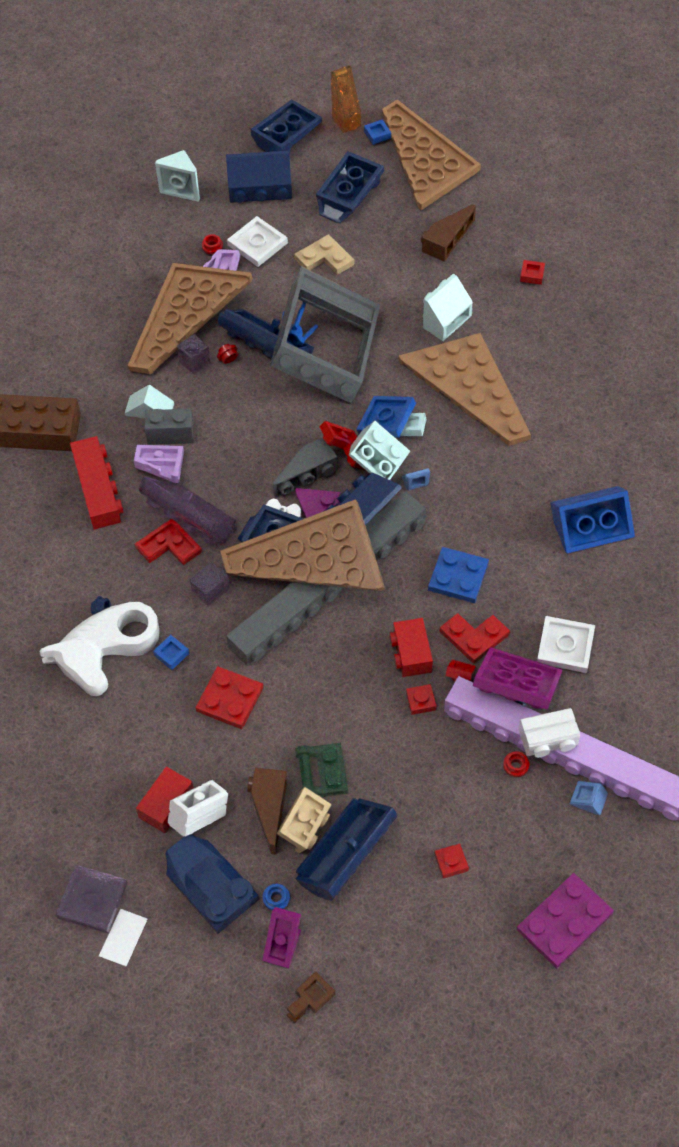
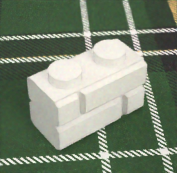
M571 708L520 719L518 729L527 756L544 757L550 751L558 749L562 752H567L574 749L579 743L580 732Z
M213 780L202 784V786H198L170 800L169 825L183 837H186L226 815L227 806L225 804L227 803L228 793Z

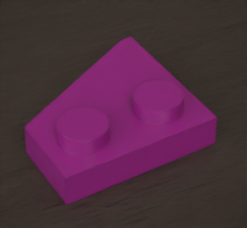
M296 488L295 490L296 498L299 500L305 518L323 512L331 504L335 506L339 502L336 498L341 494V492Z

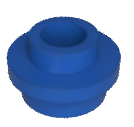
M272 884L264 890L263 902L268 909L272 911L274 907L284 909L289 904L290 894L285 886ZM278 894L282 898L280 901L274 902L271 899L273 895Z

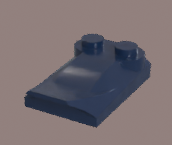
M291 99L251 128V136L256 145L266 152L289 151L290 154L291 147L322 122V117Z
M347 151L316 193L319 215L340 224L355 211L369 191L379 185L380 176L384 172V166Z
M263 504L258 514L250 517L237 539L245 542L303 520V518Z
M189 834L186 837L184 836L165 853L167 877L217 934L260 899L259 895L252 888L251 883L244 879L208 840Z

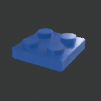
M373 396L356 429L358 434L372 422L376 421L393 437L399 438L416 405L414 398Z
M442 547L428 586V591L475 603L489 559Z

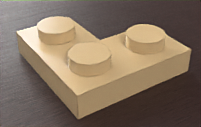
M329 234L294 254L295 260L308 270H312L325 262L338 275L354 266V259Z

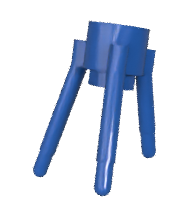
M302 302L294 324H291L287 341L291 342L295 347L297 345L303 346L304 341L318 328V325L315 324L303 335L299 322L306 306L305 302Z

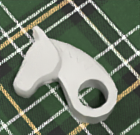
M128 602L111 606L81 622L60 643L42 648L40 655L44 657L42 658L44 664L56 663L62 672L87 694L100 696L108 688L107 678L102 671V657L105 655L141 656L151 651L159 640L158 619L152 608L141 602ZM131 622H142L148 626L141 635L129 637L121 633L123 627Z

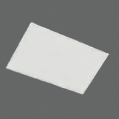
M120 909L99 956L127 966L147 922V918Z

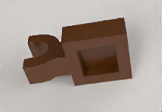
M317 972L313 973L296 989L295 994L299 999L287 1008L289 1012L287 1017L295 1024L308 1008L316 1013L335 995V990Z

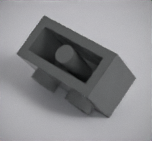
M192 409L145 410L147 444L194 443Z

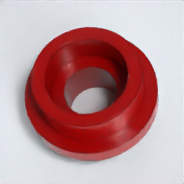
M209 234L202 241V249L207 254H215L218 249H223V242L219 236Z
M234 344L223 345L218 350V360L222 361L223 364L234 361L239 355L237 352L238 348Z
M514 751L504 758L503 767L510 776L521 777L529 770V759L522 752ZM517 762L521 767L515 768L511 764Z

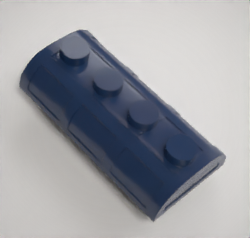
M226 309L225 312H220L218 324L228 331L227 334L229 336L244 339L247 346L252 348L258 347L264 350V355L272 358L280 330L279 319H273L272 324L244 309L232 311ZM304 342L303 346H296L312 354L314 349L313 346Z
M353 798L297 868V882L312 894L332 901L397 818L394 808L361 798L358 800Z

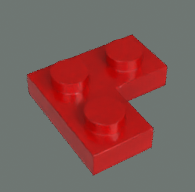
M324 421L319 426L323 433L324 441L330 446L343 449L347 455V462L353 468L365 470L349 456L351 445L357 438L355 431Z
M457 613L444 623L439 630L473 664L486 655L490 647L494 648L510 635V630L494 615L474 629Z

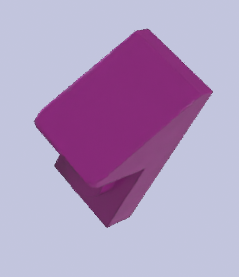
M274 907L262 961L286 968L290 967L301 933V929H298L301 914Z

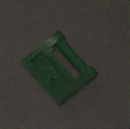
M341 743L311 747L302 745L295 748V755L299 759L303 786L301 789L306 787L320 797L348 794ZM317 757L321 784L318 787L313 786L309 761V758Z

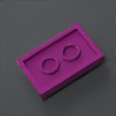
M573 873L517 926L516 930L557 969L613 914L614 910Z

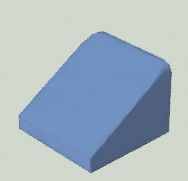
M429 468L402 476L406 489L412 490L427 486L430 476Z
M578 781L570 805L601 815L608 792L601 783Z

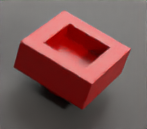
M524 260L520 282L542 285L545 263Z
M452 659L447 666L445 676L451 677L453 681H456L458 676L471 681L475 674L476 666Z
M431 684L406 689L411 715L436 711L437 706Z
M460 843L434 852L443 879L469 870Z

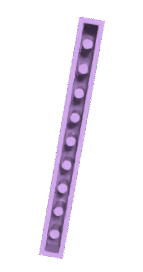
M458 676L445 699L444 712L451 718L464 720L470 723L476 730H485L492 733L498 740L503 742L509 741L517 745L524 752L525 749L518 729L520 719L542 715L499 694L485 693L479 688L474 687L473 682ZM580 732L579 743L574 749L567 752H562L558 749L550 751L548 755L541 757L547 763H556L565 767V770L573 775L580 774L589 778L590 782L601 783L612 789L620 797H630L644 808L658 810L670 820H679V776Z

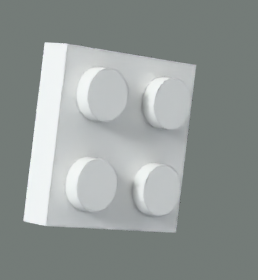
M258 216L227 239V244L230 248L239 250L240 255L257 267L288 243L285 235Z
M546 616L537 662L587 673L595 625Z

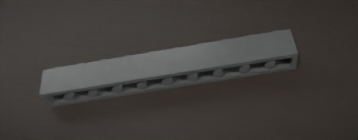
M404 492L365 525L376 561L387 557L393 547L397 544H403L410 533L414 530H420L426 522V508L407 492ZM292 582L226 635L228 648L247 666L252 662H258L263 658L268 649L272 646H278L285 635L290 631H296L309 616L313 617L316 615L323 604L327 601H333L337 597L338 592L344 587Z

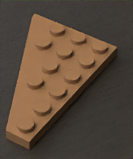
M395 100L382 109L383 119L391 131L392 142L420 210H423L481 170L479 162L399 100Z
M173 263L128 363L129 370L145 374H151L252 282L251 272Z
M481 333L399 355L401 365L407 366L414 372L415 376L423 379L427 385L438 393L444 394L451 400V403L460 407L463 412L475 421L478 420L488 427V431L499 436L508 446L531 439V434Z
M356 499L220 551L226 573L230 576L375 591L385 590Z

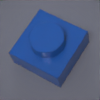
M383 120L364 125V133L372 145L391 139V131Z
M170 635L153 653L157 659L173 670L189 655V649Z

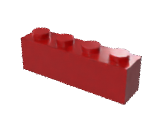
M97 436L71 442L70 446L93 530L121 523L119 514L124 512L120 499L115 500L114 495L118 494L115 480L110 481L109 476H113L110 463L104 462V458L108 457L105 445L99 444Z

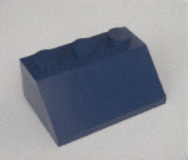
M289 151L226 154L230 203L292 199Z
M373 472L365 477L361 474L351 483L354 487L350 491L348 489L343 491L336 498L339 502L335 506L333 504L329 505L324 511L356 499L366 525L402 487L398 483Z

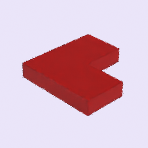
M173 518L134 544L135 548L149 563L168 550L182 565H185L202 553V548Z

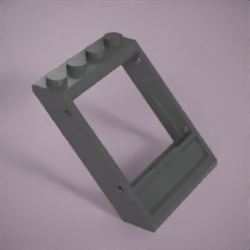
M301 266L291 286L270 366L352 403L363 381L380 304ZM298 299L363 330L353 373L287 343Z

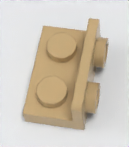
M304 787L301 789L277 834L295 845L297 853H301L306 849L310 850L318 838L315 835L319 827L322 828L330 816L327 811L331 804Z

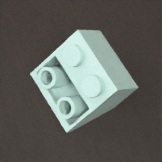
M452 274L447 280L444 279L433 292H429L424 298L423 328L442 341L448 338L472 316L473 302L455 274Z
M374 421L361 431L351 445L349 456L369 473L373 472L390 480L410 450Z

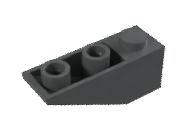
M323 437L304 445L273 481L275 498L281 495H288L294 489L310 485L314 480L323 476H330L338 470L337 456L330 445L324 441Z

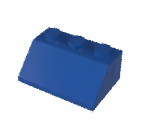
M619 486L550 502L554 525L566 553L635 537L628 491Z

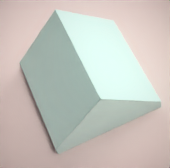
M184 150L158 159L155 162L160 193L199 202L197 170Z

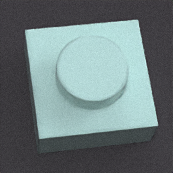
M411 413L400 436H423L427 420L425 413Z

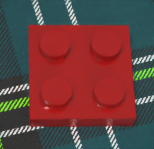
M217 666L195 707L196 712L243 729L264 688L263 683Z

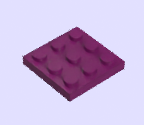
M490 647L475 676L473 686L485 693H496L503 695L511 701L518 700L528 703L533 708L548 710L559 683L562 669Z

